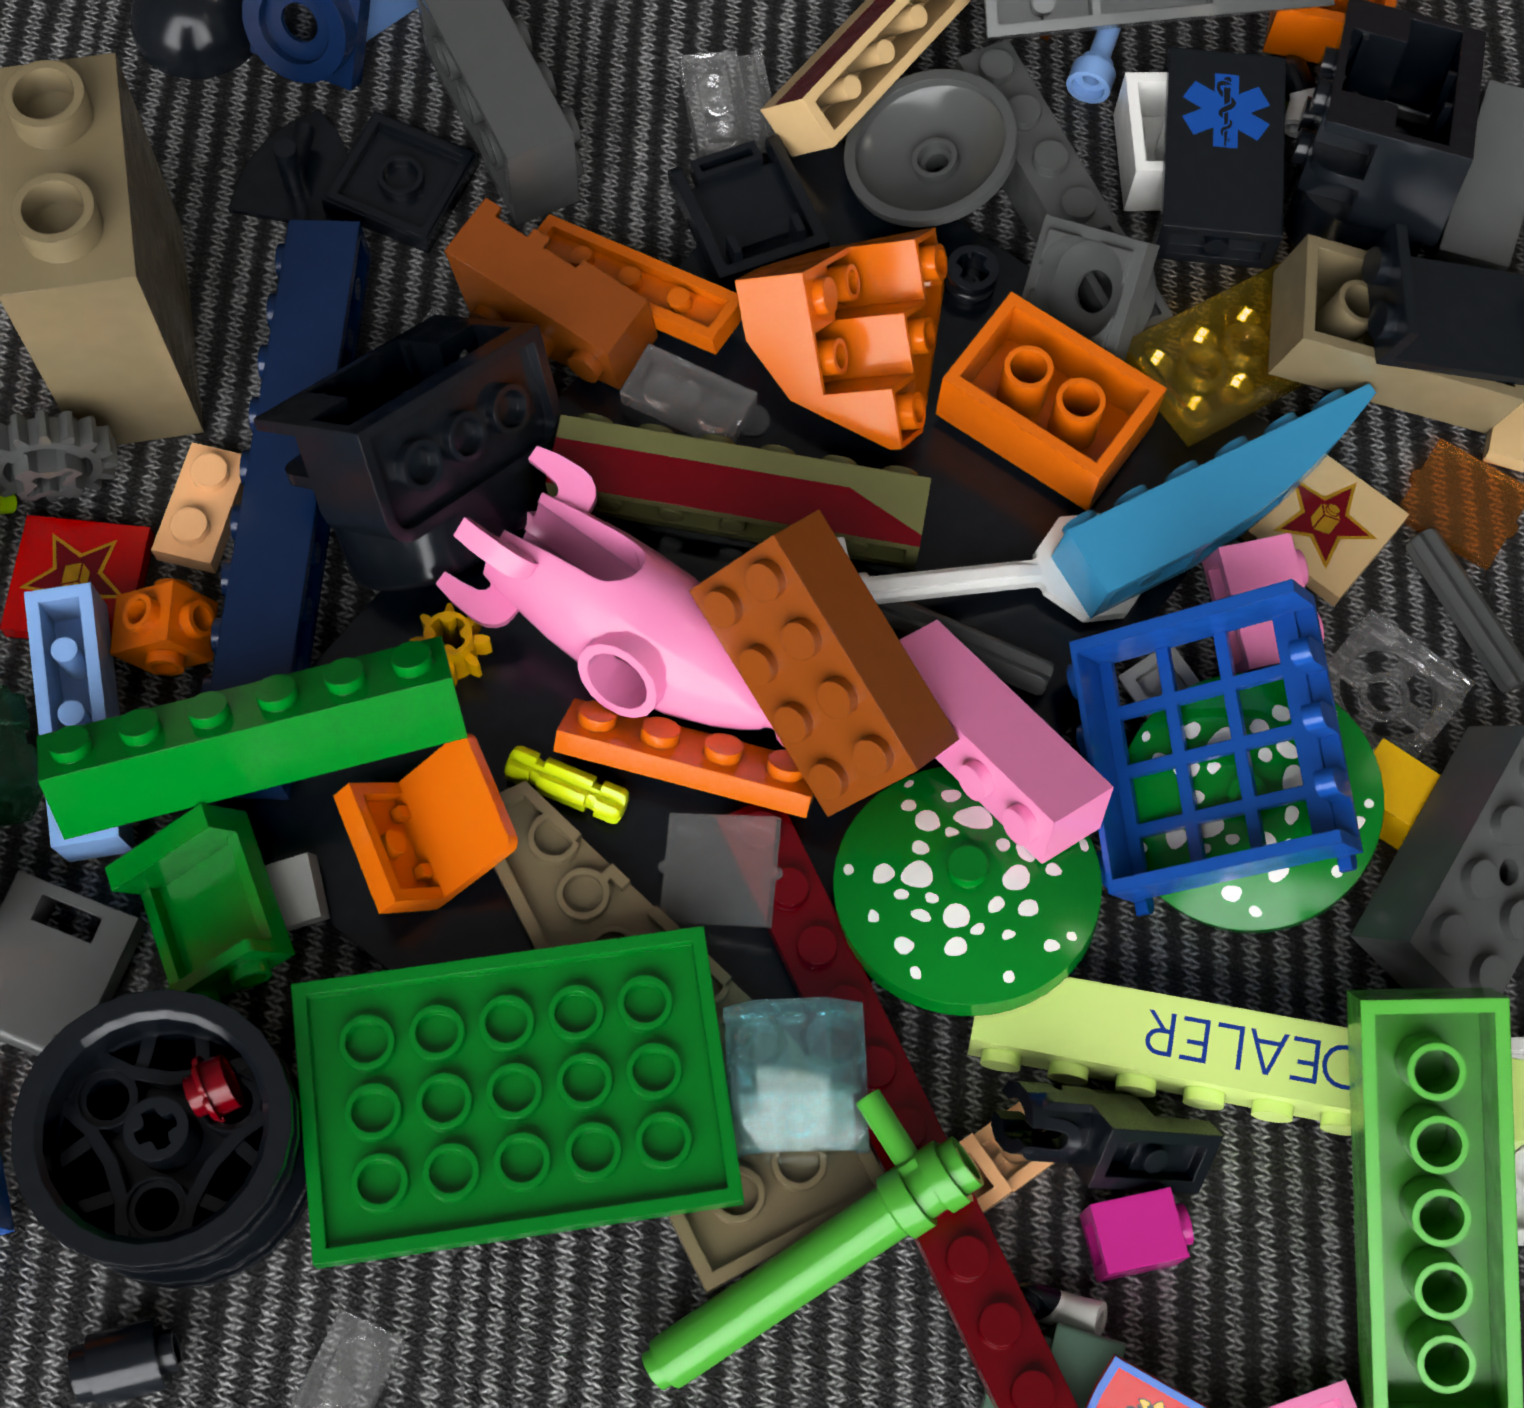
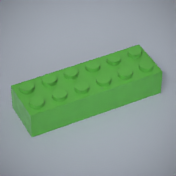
M1491 987L1346 990L1360 1408H1523L1510 998Z

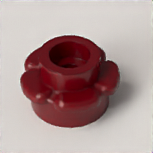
M222 1053L207 1060H204L199 1055L192 1059L191 1075L182 1079L183 1090L191 1109L199 1118L209 1114L214 1121L220 1123L227 1121L229 1112L243 1107L245 1104L239 1079L231 1063Z

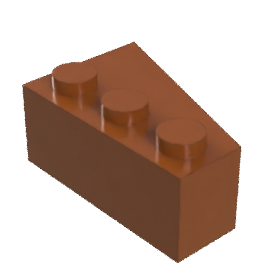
M485 197L444 250L469 310V318L539 324L548 358L568 366L577 376L587 382L595 383L599 380L620 390L658 338L648 300L582 259L577 267H574L546 249L550 243L548 236L535 228L528 237L500 220L499 215L502 212V207Z

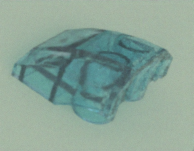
M829 997L762 999L723 1008L727 1087L738 1158H745V1155L783 1152L855 1151L856 1154L870 1153V1128L856 1106L858 1101L868 1095L863 1002Z

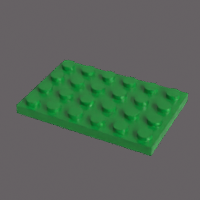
M704 926L291 984L312 1263L317 1269L744 1205Z

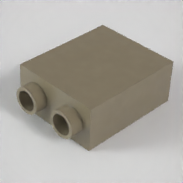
M116 53L63 60H39L25 65L0 68V302L60 411H72V416L77 418V421L88 416L95 417L96 427L108 425L111 428V436L116 438V445L204 433L183 227Z

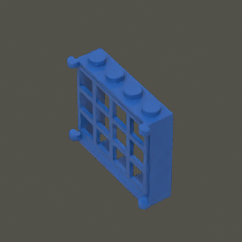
M1289 579L1069 642L1072 664H1069L1067 667V680L1072 695L1078 701L1082 723L1076 730L1078 748L1082 757L1114 786L1101 827L1098 829L1101 850H1098L1097 856L1102 884L1108 889L1109 895L1133 902L1136 916L1140 917L1153 914V897L1331 858H1337L1339 872L1341 873L1357 869L1355 854L1363 853V847L1315 598L1312 593L1295 580ZM1272 620L1280 664L1236 675L1228 632ZM1213 636L1221 680L1178 691L1171 648ZM1156 652L1163 695L1121 706L1114 663ZM1283 679L1292 724L1247 735L1239 691ZM1224 695L1231 739L1188 750L1181 706ZM1165 710L1173 754L1130 764L1124 721ZM1295 739L1303 785L1258 796L1250 750ZM1234 754L1242 800L1198 810L1191 765ZM1175 769L1183 814L1140 824L1133 779ZM1306 801L1312 835L1266 845L1261 811ZM1245 815L1251 849L1206 859L1201 825ZM1185 829L1191 862L1148 872L1143 838Z

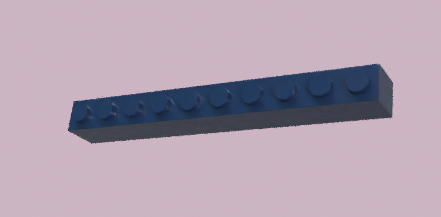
M289 219L285 243L277 245L275 268L279 278L277 293L269 294L266 310L267 322L270 328L268 344H262L258 352V372L262 380L259 397L253 396L249 405V425L253 433L250 450H243L240 458V479L244 486L241 504L233 506L230 517L231 536L233 541H235L232 560H225L221 569V590L225 597L222 617H215L211 628V647L215 654L213 673L204 677L201 693L220 691L260 681L272 675H285L310 668L331 526L326 523L320 512L314 491L312 489L296 487L289 483L284 468L288 462L301 454L295 436L257 431L253 418L356 360L371 263V253L360 221ZM293 782L232 798L290 800Z

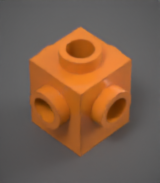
M173 578L159 579L154 582L153 586L116 595L110 655L154 675L165 676L179 675L187 667L213 661L211 628L215 617H217L218 602L194 591L190 583Z

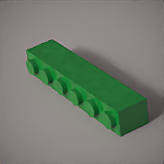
M442 636L422 641L405 642L394 648L353 658H340L329 664L285 675H272L260 681L220 691L203 692L192 698L151 708H139L123 715L83 725H70L55 732L38 735V782L64 840L196 807L201 803L208 804L468 738L443 639Z

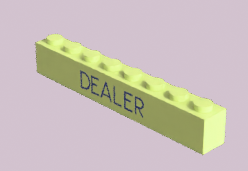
M1066 977L1057 987L1029 1004L998 1014L973 1017L967 1055L981 1057L980 1064L992 1070L1019 1072L1021 1065L1048 1070V1078L1065 1084L1084 1085L1088 1083V1078L1115 1082L1114 1089L1116 1091L1128 1092L1136 1097H1154L1156 1090L1183 1095L1182 1102L1198 1109L1222 1110L1224 1109V1103L1251 1108V1116L1263 1121L1290 1123L1293 1121V1116L1320 1121V1129L1325 1132L1351 1136L1347 1027L1073 977ZM1512 1058L1514 1143L1516 1150L1524 1145V1060Z

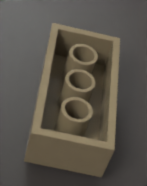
M1307 234L1273 272L1268 374L1332 392L1343 389L1346 394L1370 383L1376 392L1370 400L1372 403L1481 433H1487L1524 402V385L1376 364L1374 342L1368 331L1370 315L1367 283L1364 282L1362 277L1364 256L1368 251Z

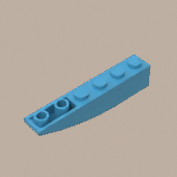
M1370 383L1348 394L1343 389L1335 390L1319 400L1313 406L1311 412L1299 418L1295 412L1288 413L1271 423L1264 430V435L1249 441L1246 436L1238 437L1223 446L1214 455V459L1200 466L1196 460L1186 462L1173 470L1165 478V483L1148 490L1146 485L1137 486L1118 498L1113 508L1099 515L1094 510H1088L1070 520L1063 527L1062 532L1064 536L1051 558L1090 619L1195 567L1218 547L1227 546L1246 533L1279 506L1320 465L1376 394Z

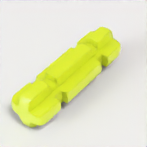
M522 745L516 746L510 753L504 768L505 778L509 782L517 785L526 780L530 785H534L537 788V792L540 795L581 812H585L589 808L593 811V817L610 824H617L623 817L629 802V792L626 788L607 780L601 785L596 782L597 776L551 757L543 761L540 758L541 753Z

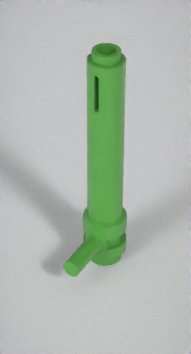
M879 1089L862 1098L856 1103V1106L895 1166L876 1178V1188L650 1339V1349L642 1353V1361L652 1381L662 1390H666L670 1386L677 1389L682 1388L907 1236L917 1239L937 1226V1216L947 1209L952 1213H956L974 1201L972 1193L982 1187L984 1181L964 1147L952 1136L941 1144L933 1140L918 1150Z

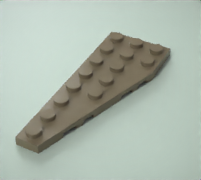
M526 780L500 792L516 831L518 845L513 853L493 868L534 950L681 929L657 905L654 907L631 885L630 879L613 863L610 865L582 838L581 833ZM709 955L744 1205L668 1216L706 1294L756 1269L876 1188V1178L884 1173L828 1068L811 1052H806L782 1029L783 1025L765 1008L762 1010Z

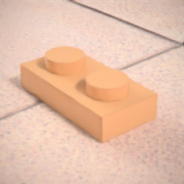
M191 443L151 548L156 560L216 574L231 533L230 517L232 508L235 504H241L244 486L240 479L241 453Z

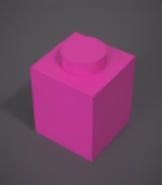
M1171 1187L1093 1203L1079 1214L1097 1283L1176 1266L1190 1257L1187 1245H1192L1194 1242L1191 1219L1183 1203L1175 1204Z

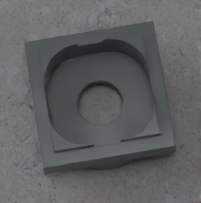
M1045 214L1022 298L1125 362L1130 343L1144 329L1154 308L1156 277L1153 267L1160 245ZM1093 271H1102L1111 281L1112 296L1104 309L1099 312L1090 313L1079 302V285L1087 274Z

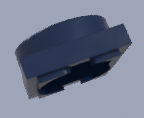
M243 0L242 19L250 42V52L257 54L277 74L300 83H315L324 80L350 91L362 83L370 0ZM299 3L312 12L317 22V34L314 39L309 41L301 40L289 31L284 20V11L288 4Z

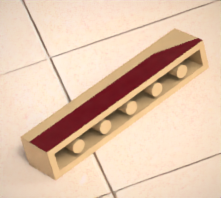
M865 0L760 109L774 132L779 135L791 157L835 147L971 0Z

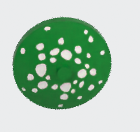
M1220 676L1211 679H1207L1197 684H1194L1190 687L1221 680ZM1283 679L1239 691L1247 735L1292 724ZM1224 695L1181 706L1188 750L1231 739ZM1336 702L1335 707L1363 847V853L1355 854L1357 869L1341 873L1339 872L1337 858H1331L1159 896L1165 903L1191 920L1208 927L1236 933H1267L1292 928L1316 918L1337 904L1352 890L1368 867L1378 844L1384 814V789L1378 762L1369 741L1355 721ZM1165 710L1153 713L1137 732L1128 749L1130 764L1173 754ZM1295 739L1250 750L1258 796L1303 785ZM1234 754L1191 765L1198 810L1242 800ZM1175 769L1133 779L1140 824L1183 814ZM1306 801L1261 811L1266 845L1312 835ZM1245 815L1201 825L1206 859L1251 849ZM1185 829L1143 838L1148 872L1191 862Z
M943 766L924 770L897 781L877 794L863 807L847 829L840 844L835 861L833 892L835 911L845 939L858 961L862 964L865 972L877 984L905 1002L925 1010L956 1016H983L1010 1011L1029 1004L1046 995L1072 973L1090 946L1096 930L1101 906L1102 879L1098 856L1089 835L1041 864L1024 846L1018 845L1011 840L1003 825L979 801H974L968 797L961 788L959 781Z

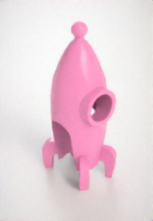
M536 446L528 458L529 463L544 473L558 487V494L552 497L544 492L541 493L537 511L527 512L526 532L523 539L506 530L503 531L499 538L471 518H463L453 536L486 562L483 575L491 585L485 590H478L463 583L446 571L438 579L436 585L453 605L475 623L486 628H499L507 625L520 612L548 640L578 662L577 667L581 681L590 695L603 707L618 715L638 718L647 716L654 709L664 715L711 727L735 730L773 729L689 592L700 582L635 537L590 514L597 502V489L592 477L583 468L560 454ZM775 732L777 741L784 747V745L782 744L781 740Z

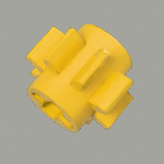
M447 603L445 611L437 613L432 617L422 614L420 620L424 629L423 637H414L409 639V641H422L442 636L443 643H447L444 646L455 687L458 679L465 678L469 674L480 678L482 670L478 661V655H487L493 652L490 636L478 634L482 625L475 623L468 616L465 617L455 612L452 603Z

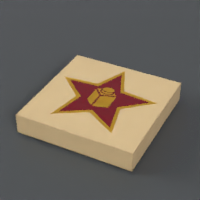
M1327 455L1320 465L1279 506L1240 538L1247 542L1291 533L1295 549L1302 551L1307 562L1308 583L1306 587L1335 607L1401 528L1410 514Z

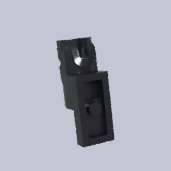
M1008 1081L1002 1089V1092L1008 1099L1020 1101L1025 1115L1020 1111L993 1110L991 1121L994 1139L1003 1151L1023 1155L1027 1160L1068 1163L1088 1188L1154 1191L1171 1187L1172 1192L1199 1193L1224 1137L1209 1120L1155 1117L1136 1096L1128 1092L1087 1089L1054 1083L1052 1086L1044 1082Z

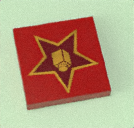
M27 515L2 616L1 631L6 637L29 639L24 592L91 582L107 604L112 637L116 595L144 588L152 553L151 548L155 539L151 528Z

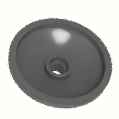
M933 69L917 72L895 81L848 132L844 148V167L847 179L860 203L882 220L907 227H931L950 223L980 208L1003 186L1011 173L1018 153V125L1013 109L1004 94L995 85L981 76L956 69ZM938 167H945L940 171L933 172Z

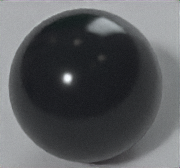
M243 0L132 1L130 24L135 45L142 57L150 65L163 73L184 79L212 78L238 68L254 54L250 52V42L243 25Z

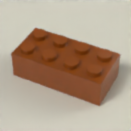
M820 510L772 535L689 590L827 817L918 771L960 739Z

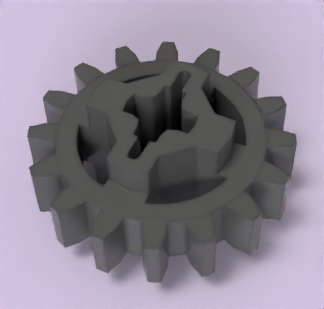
M37 410L35 418L16 413L10 415L11 422H9V425L0 423V496L8 497L17 493V496L21 497L24 502L36 501L41 497H46L49 502H56L58 496L69 499L82 497L81 493L85 491V488L100 490L103 488L102 479L115 478V467H119L116 438L111 436V428L108 425L96 427V419L93 416L84 417L77 421V418L72 416V411L65 410L48 417V413L45 410Z

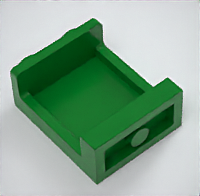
M201 803L105 867L113 892L141 895L169 983V987L166 989L203 994L222 1003L221 1000L237 990L252 988L266 982L272 976L271 969L295 955L246 811Z

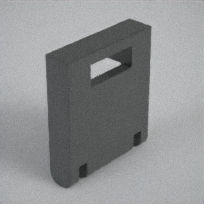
M18 870L0 907V1041L39 1056L43 1049L66 1025L96 1005L113 1000L148 923ZM54 900L102 919L91 943L47 926L56 906Z

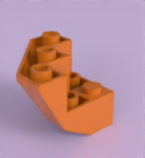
M936 228L920 229L816 250L759 267L735 280L746 342L789 400L889 450L903 449L923 433L944 293V279L948 270L946 251L942 244H938Z

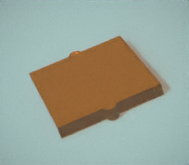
M1440 438L1422 469H1416L1410 475L1409 482L1412 485L1399 505L1400 508L1410 514L1404 523L1405 525L1419 533L1429 528L1438 530L1453 552L1487 570L1506 538H1512L1519 530L1516 521L1524 509V484Z

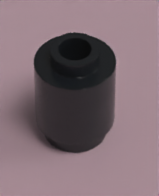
M152 1317L87 1335L83 1344L70 1347L68 1352L69 1375L75 1397L80 1404L96 1401L97 1405L102 1407L169 1389L172 1385V1372L182 1370L181 1347L175 1329L173 1327L163 1329L159 1319Z

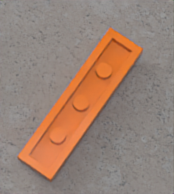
M551 214L537 228L538 231L550 238V243L546 247L550 252L574 267H577L582 259L647 299L656 329L716 355L742 320L738 296L734 291Z
M574 698L556 730L553 752L783 813L807 818L814 798L813 792L787 750H771L748 744L730 734H710L687 728L665 717H625L603 707L597 700L585 701Z

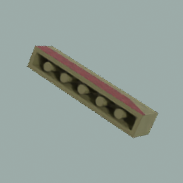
M593 413L580 414L578 417L560 416L552 452L560 454L580 466L592 477L597 489V502L590 514L762 543L777 532L820 510L835 536L844 537L849 559L915 570L932 478L919 476L917 472L910 468L887 466L883 469L859 466L852 459L839 455H828L821 459L796 455L793 450L780 445H764L761 448L737 445L731 439L716 434H705L699 438L674 434L669 428L657 424H642L638 428L614 424L610 419ZM546 477L547 494L555 497L558 494V487Z

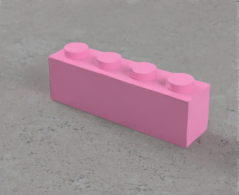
M938 619L900 639L904 649L960 738L935 758L959 781L961 788L968 797L974 801H979L1003 825L1011 840L1018 845L1024 846L1043 864L1100 829L1114 786Z

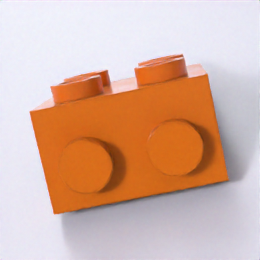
M467 734L468 738L445 743L399 782L348 783L333 795L379 914L438 910L516 850L518 845L516 831L478 740L473 734Z

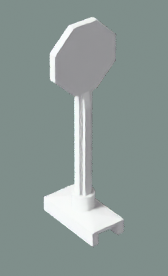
M1078 515L1059 517L1033 554L1032 560L870 577L866 572L859 573L877 604L1036 587L1042 591L1043 596L1083 623L1124 618L1140 596L1139 594L1090 619L1051 558L1064 536L1062 532L1063 527ZM836 537L848 555L844 537Z

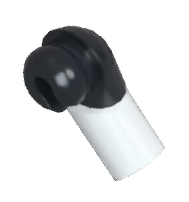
M1290 54L1286 56L1285 89H1287L1290 101L1285 113V134L1297 138L1300 132L1297 131L1305 101L1308 96L1313 97L1316 82L1306 61Z
M1029 1279L1017 1281L1037 1323L1053 1325L1059 1322L1102 1335L1107 1320L1106 1302L1068 1293Z

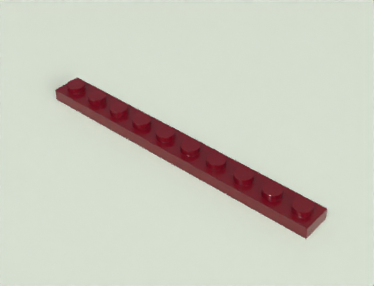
M751 804L718 818L719 830L883 1172L885 1173L895 1165L856 1106L858 1101L877 1089L881 1091L918 1150L933 1140L939 1144L947 1140L862 964L858 961L845 939L837 913L789 815ZM972 1193L974 1201L956 1213H952L947 1209L937 1216V1226L914 1240L994 1408H1079L974 1193Z

